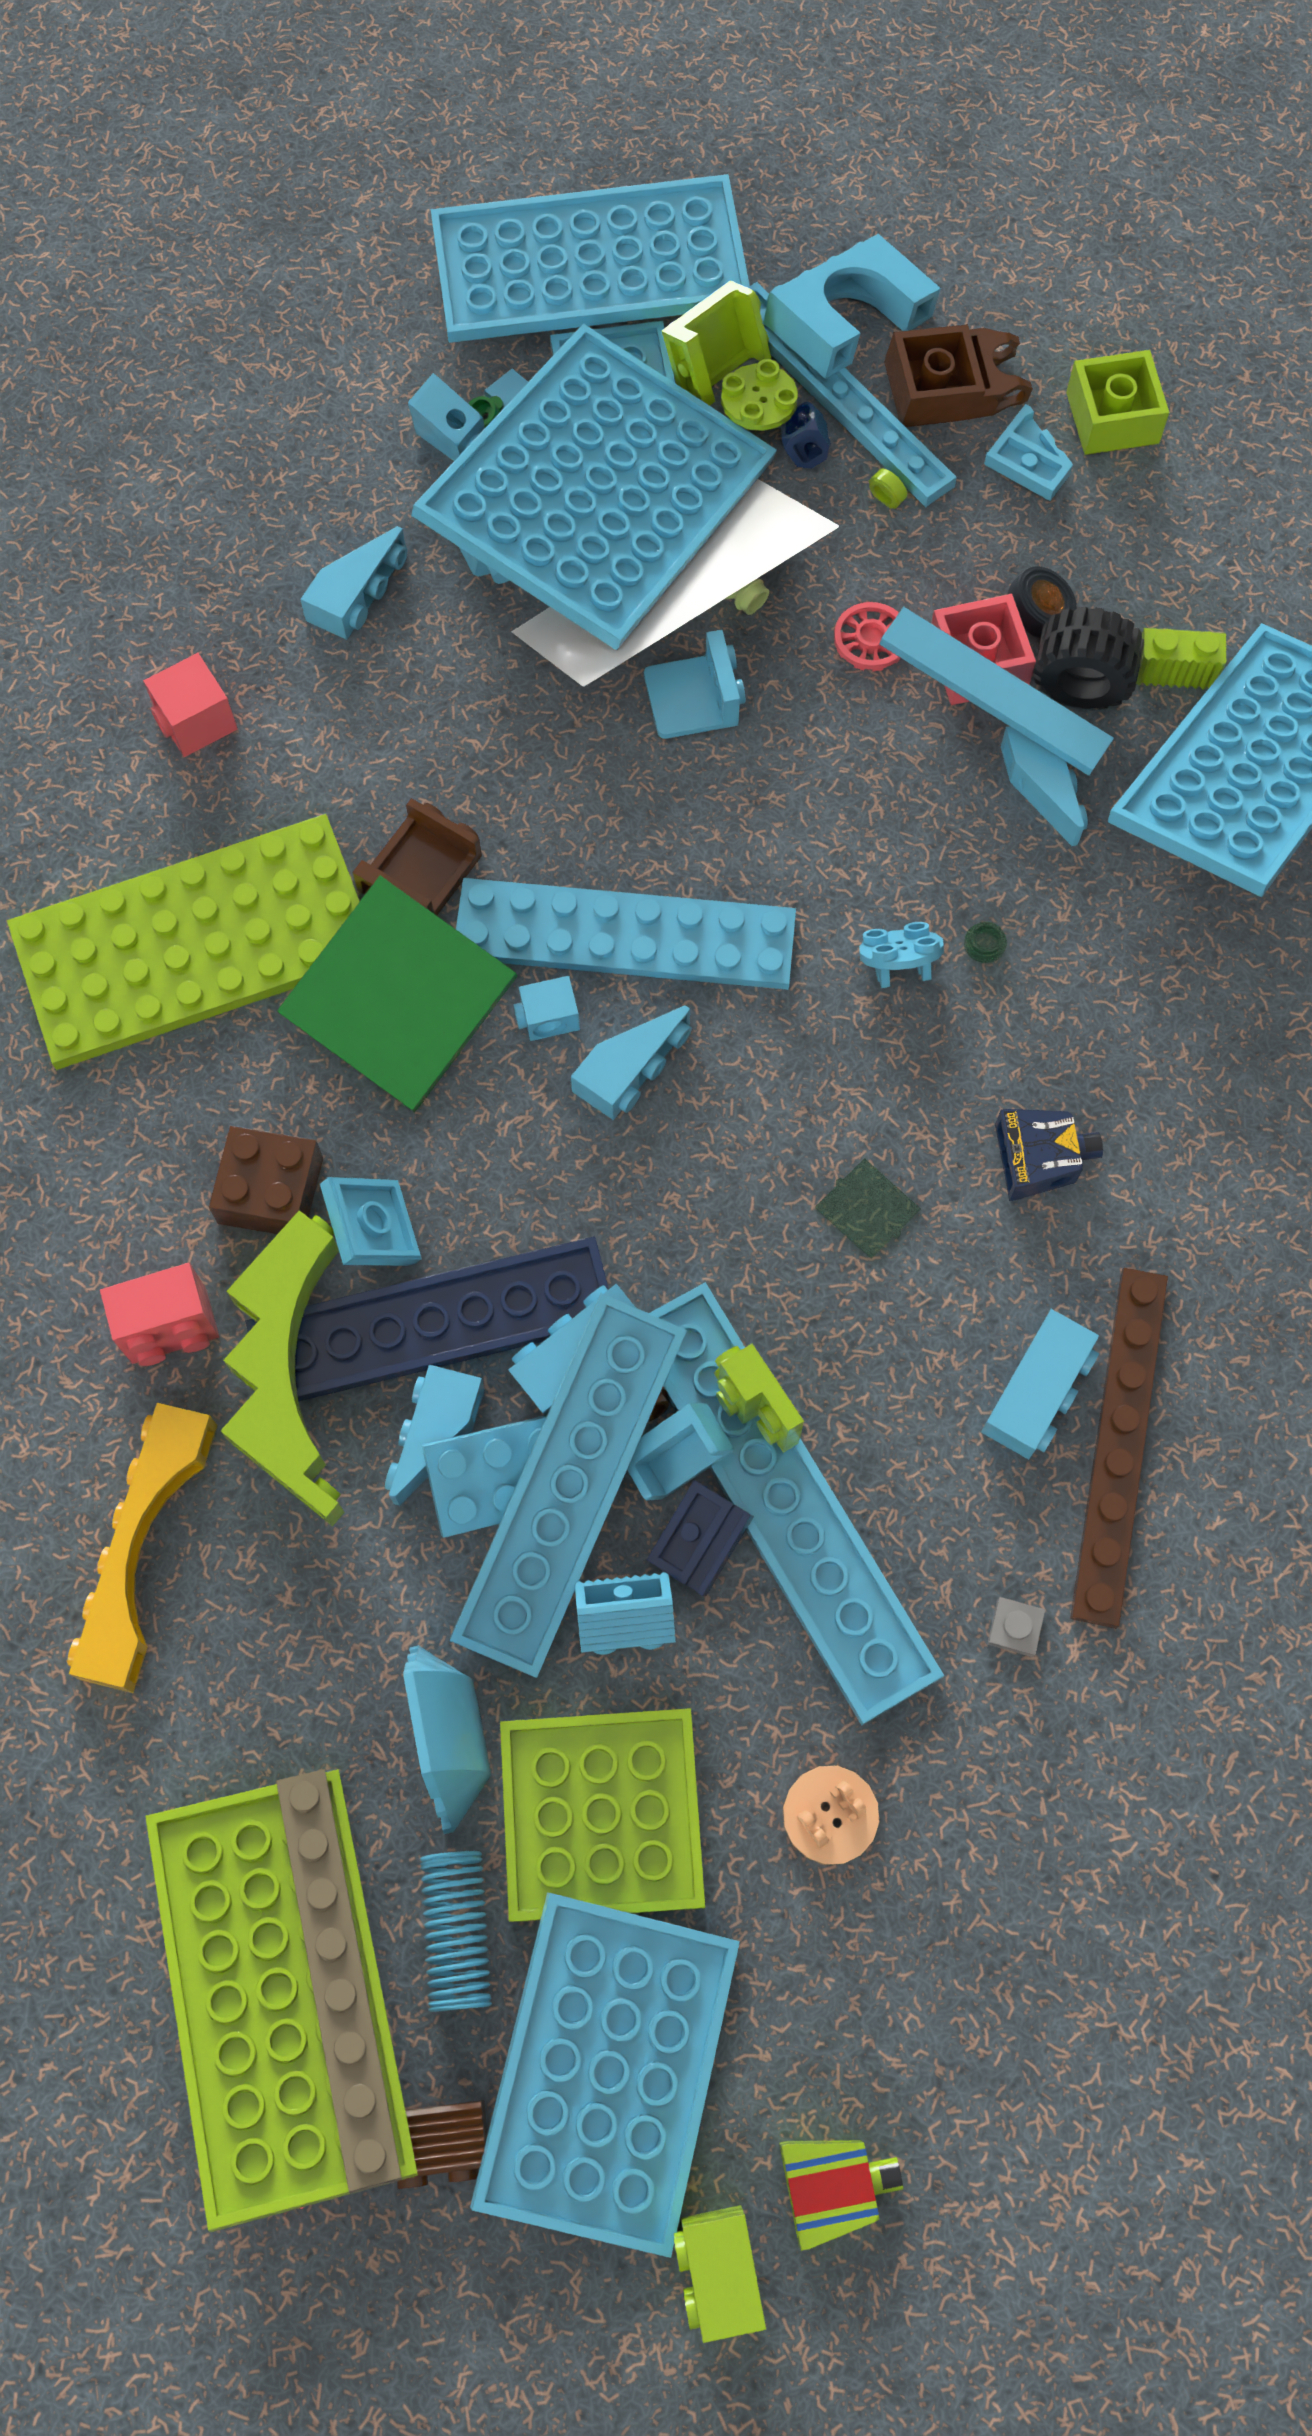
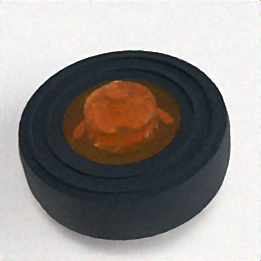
M1035 566L1026 569L1014 579L1008 590V594L1013 595L1025 631L1038 638H1041L1043 627L1046 622H1049L1051 616L1061 614L1062 610L1077 609L1075 595L1068 583L1059 574L1045 567Z

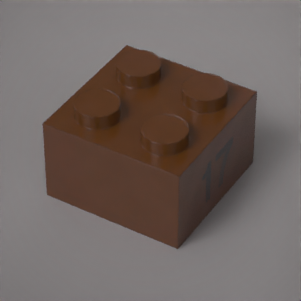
M230 1126L209 1204V1209L216 1222L226 1226L278 1234L299 1210L309 1217L323 1162V1156L317 1141Z

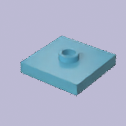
M328 1177L320 1183L343 1265L409 1266L416 1264L422 1259L398 1180Z

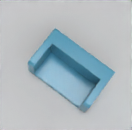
M689 1403L640 1438L627 1470L646 1501L661 1500L729 1455L735 1449L708 1404Z

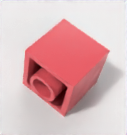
M199 653L143 680L153 707L150 709L158 726L166 738L171 736L183 757L238 730L227 696Z

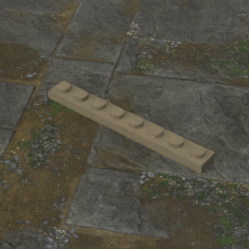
M325 1769L276 1780L348 2190L351 2194L402 2180L328 1782Z

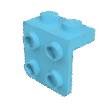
M723 630L706 632L705 656L651 665L645 668L644 680L659 737L668 739L738 726L740 704H745L746 702L745 690L742 679L735 680L733 670L737 668L735 650L733 645H726Z

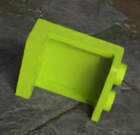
M730 280L662 330L676 384L709 406L716 402L712 386L750 358H755L759 361L771 359L768 346L769 337L764 328L760 313L761 303L757 294L752 289Z

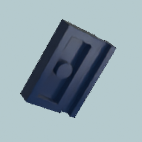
M694 1480L646 1560L684 1585L689 1586L698 1594L706 1597L754 1516Z

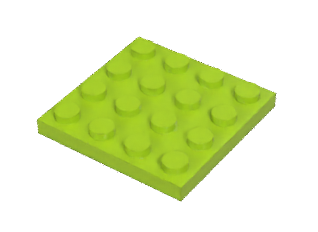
M691 1708L500 1721L509 1922L541 1920L547 1892L631 1914L705 1909Z

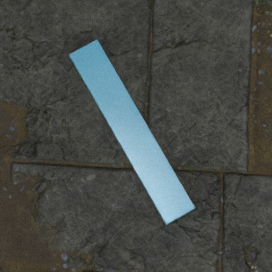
M904 606L881 638V646L1090 776L1114 739L1109 734Z

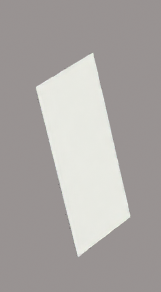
M757 479L618 650L613 649L551 607L511 632L581 686L585 687L834 531L839 525Z

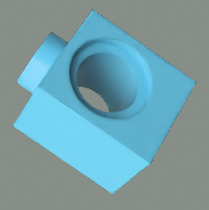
M569 976L519 987L521 1002L513 1004L518 1028H527L530 1041L580 1030L579 1013Z

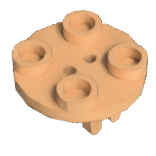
M819 1766L802 1774L789 1789L783 1805L784 1828L792 1845L806 1858L822 1865L844 1864L861 1856L873 1842L879 1825L878 1802L869 1784L857 1773L840 1766ZM825 1802L829 1804L828 1811H823L821 1809L822 1803ZM834 1819L841 1821L839 1828L833 1826L832 1822Z

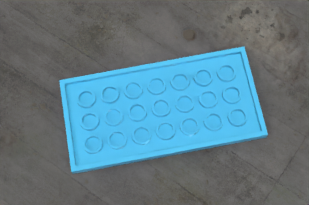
M729 174L430 209L449 343L577 328L583 323L587 326L684 315L730 280L750 288Z
M1261 623L1110 811L1108 823L1259 897H1263L1312 829V646Z

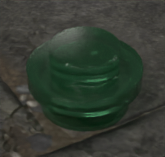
M989 921L973 925L967 931L964 939V948L967 954L975 961L981 963H991L998 960L1004 954L1007 946V939L1003 930L997 924Z

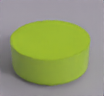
M879 469L869 480V488L873 496L891 509H896L908 496L903 482L887 469Z

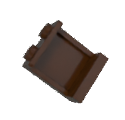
M411 798L406 804L407 818L370 865L361 860L352 873L357 891L365 895L381 875L437 916L461 885L463 878L467 877L482 857L480 839L477 833L464 823L456 824L445 818L442 812L429 803L421 804Z

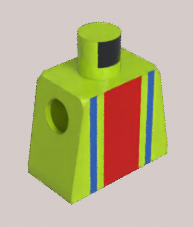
M861 2140L785 2141L779 2143L798 2246L801 2251L811 2249L878 2221L879 2213L875 2195L903 2190V2181L897 2157L868 2163L866 2148Z

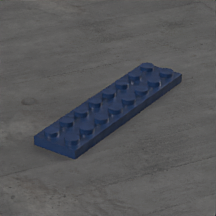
M595 1236L307 1305L300 1324L295 1353V1381L298 1402L426 1371L429 1365L442 1367L524 1347L532 1342L534 1344L544 1342L551 1336L547 1330L557 1320L566 1314L574 1318L586 1308L583 1301L599 1287L604 1285L609 1290ZM253 1319L245 1320L247 1332L257 1323Z

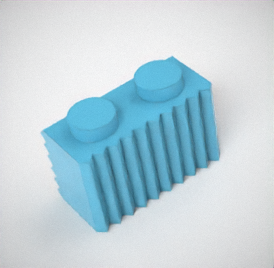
M662 1572L660 1575L653 1573L651 1576L644 1574L641 1577L634 1575L632 1578L625 1576L622 1579L616 1577L613 1580L606 1578L604 1581L597 1579L594 1582L587 1580L585 1583L580 1581L575 1583L581 1653L594 1652L605 1655L614 1652L616 1649L641 1647L651 1650L659 1648L663 1644L676 1643L669 1574Z

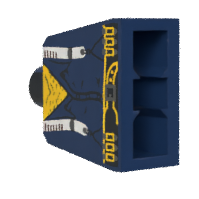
M1001 1109L995 1123L1009 1201L1019 1200L1074 1184L1083 1171L1082 1160L1097 1159L1103 1156V1143L1100 1133L1076 1134L1073 1115L1068 1111Z

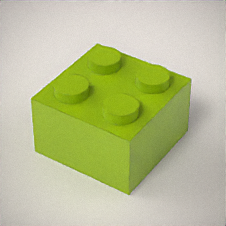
M1150 350L1074 361L1066 394L1084 455L1160 444L1170 412Z
M739 2205L681 2217L683 2231L673 2234L679 2271L690 2270L693 2286L683 2288L690 2330L700 2328L703 2343L766 2330L747 2223L742 2206Z

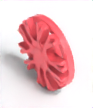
M877 602L856 604L844 611L838 618L834 630V643L840 657L854 665L856 669L858 668L863 671L864 669H871L872 672L882 671L883 668L898 663L901 658L881 646L880 641L892 624L891 622L886 626L884 622L889 617L894 621L899 612L888 605ZM867 612H879V620L867 619ZM857 614L862 622L859 624L852 616ZM844 624H847L854 628L856 632L845 633L841 632ZM855 640V642L846 645L843 644V642ZM859 649L862 651L860 657H857L851 651ZM881 651L886 652L889 657L880 659L878 653ZM866 653L873 654V660H866Z

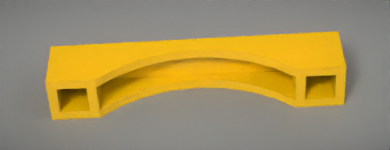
M157 1403L153 1415L149 1414L145 1418L141 1430V1440L144 1441L139 1459L134 1458L127 1473V1485H130L125 1502H120L117 1505L113 1515L112 1528L115 1529V1533L110 1547L103 1549L98 1561L97 1572L101 1576L96 1591L89 1593L83 1607L82 1617L86 1622L81 1637L74 1639L68 1653L67 1664L71 1666L69 1675L82 1681L134 1693L148 1648L139 1626L135 1604V1573L140 1550L152 1522L166 1501L187 1480L204 1469L218 1426L210 1415Z

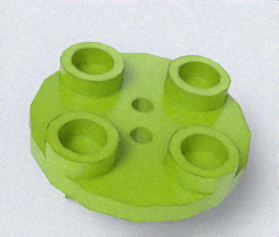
M763 359L758 363L742 366L723 378L721 404L724 412L735 424L747 431H765L778 428L790 420L796 411L798 390L795 382L772 359Z

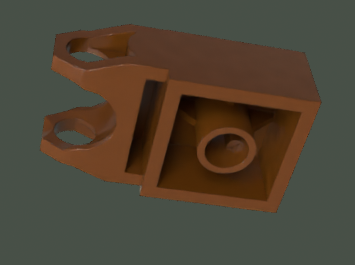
M968 324L893 332L884 363L899 421L905 427L963 421L993 416L1010 406L1027 402L1033 390L1031 382L1016 375L1005 374L996 367L1016 356L1017 347L1020 345L1019 337L1011 333L988 328L969 329ZM1009 345L1002 351H995L999 346ZM1016 390H1021V391H1020L1018 394H1016V395L1009 396V397L1006 396V395H1008V394H1010V393H1012V392H1014V391H1016Z

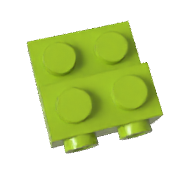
M750 1344L742 1350L738 1346H734L718 1356L715 1363L719 1368L714 1372V1375L718 1380L717 1384L720 1391L716 1393V1396L725 1412L730 1417L736 1414L742 1424L759 1416L760 1420L756 1423L761 1434L770 1445L777 1443L783 1453L799 1444L804 1420L754 1345Z

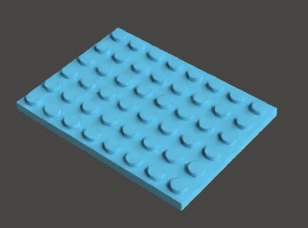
M583 323L415 502L411 516L613 649L618 650L771 464L777 449L743 427L735 424L728 417Z

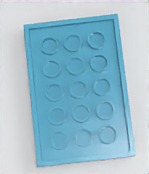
M547 1892L470 2205L472 2211L671 2258L674 2247L673 2233H677L740 1941Z

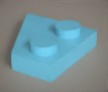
M1025 404L988 451L984 465L1051 501L1070 476L1073 464L1064 451L1057 448L1055 439L1047 429L1043 431L1033 419V409Z

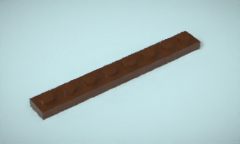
M1125 1267L1121 1271L1070 1615L1072 1620L1115 1629L1120 1624L1168 1280V1276Z

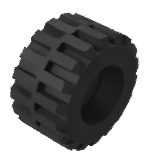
M1077 607L1076 610H1062L1061 614L1051 616L1049 622H1046L1043 627L1033 671L1035 683L1040 685L1039 689L1044 694L1051 695V699L1063 702L1068 706L1080 707L1082 709L1097 708L1099 710L1107 709L1108 706H1118L1122 704L1123 700H1128L1136 688L1144 650L1142 632L1139 628L1134 627V623L1131 620L1121 618V614L1114 611L1108 612L1097 607L1095 609Z

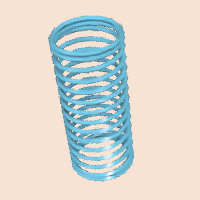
M480 1851L439 1853L420 1858L422 1861L420 1869L424 1872L432 1873L423 1876L421 1880L427 1884H435L423 1888L422 1892L425 1895H437L425 1899L422 1903L425 1906L438 1907L425 1911L423 1915L426 1918H442L426 1922L423 1925L426 1929L442 1930L426 1934L424 1938L427 1941H447L432 1944L425 1948L429 1953H446L427 1958L425 1961L428 1964L446 1966L431 1968L426 1973L429 1976L465 1974L432 1980L426 1984L430 1988L465 1986L429 1993L427 1996L429 1999L439 2000L428 2003L430 2006L428 2010L430 2012L488 2007L492 2005L490 2002L492 1998L488 1993H473L464 1996L453 1995L455 1993L488 1988L491 1985L489 1982L448 1983L488 1976L490 1974L488 1970L448 1971L485 1965L489 1962L487 1958H473L464 1961H453L448 1958L485 1953L489 1949L487 1947L443 1948L485 1941L488 1938L486 1935H469L460 1938L443 1935L485 1929L487 1925L485 1923L466 1924L464 1926L438 1925L483 1918L486 1916L485 1912H470L460 1915L439 1912L484 1906L486 1902L483 1900L465 1901L463 1903L435 1902L483 1894L485 1892L483 1889L464 1890L461 1892L438 1891L436 1889L482 1883L484 1879L465 1878L453 1881L433 1879L455 1874L478 1872L484 1868L482 1866L463 1867L461 1869L431 1868L445 1867L451 1864L467 1865L479 1863L483 1860Z

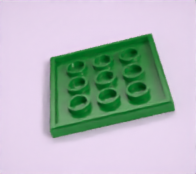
M380 875L278 1008L277 1012L415 1113L518 976L508 966Z

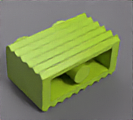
M1144 628L1142 632L1144 650L1137 684L1140 686L1144 683L1148 686L1152 683L1155 687L1158 684L1162 687L1168 684L1171 688L1174 685L1178 688L1184 685L1187 689L1192 686L1195 690L1199 686L1203 690L1207 687L1210 688L1222 673L1226 664V633Z

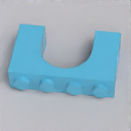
M877 234L864 242H858L851 249L837 256L830 257L821 265L804 271L791 281L776 286L768 295L763 323L820 375L827 378L852 364L861 334L828 303L829 301L840 298L864 301L877 308L902 331H909L932 317L941 288L882 236Z

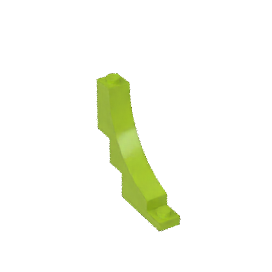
M299 1210L226 1291L234 1305L257 1323L223 1361L231 1373L255 1392L222 1428L221 1432L229 1443L333 1527L345 1512L336 1501L341 1494L321 1477L315 1483L313 1482L326 1464L312 1442L299 1406L295 1381V1353L298 1332L306 1305L321 1275L337 1255L339 1249L333 1237V1228L317 1215L310 1219Z

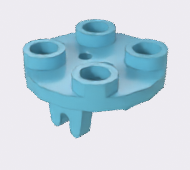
M924 922L906 924L904 930L887 932L884 929H871L863 933V943L859 946L860 961L867 966L875 968L877 981L880 982L881 988L890 987L889 970L917 967L922 981L931 980V962L939 959L944 953L943 938L936 933L929 932V924Z

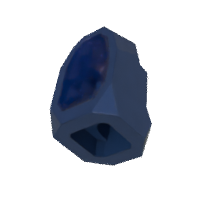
M804 402L797 406L790 420L782 424L781 438L785 451L796 467L812 469L827 460L831 442L823 414L811 402Z

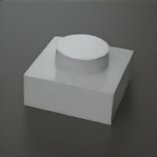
M999 1597L987 1645L1034 1657L1045 1609Z

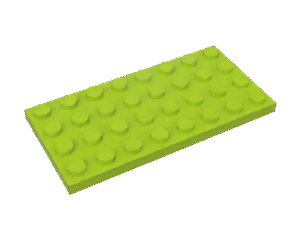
M326 814L6 921L54 1068L59 1070L294 989L360 901Z
M337 1769L326 1772L403 2180L418 2176L340 1772ZM277 1784L146 1815L208 2231H218L349 2195Z

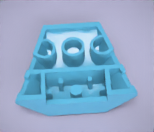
M418 1645L409 1648L410 1654L407 1656L408 1662L405 1664L403 1676L421 1774L430 1798L434 1799L437 1817H441L443 1833L447 1834L454 1832L490 1778L491 1769L473 1679Z

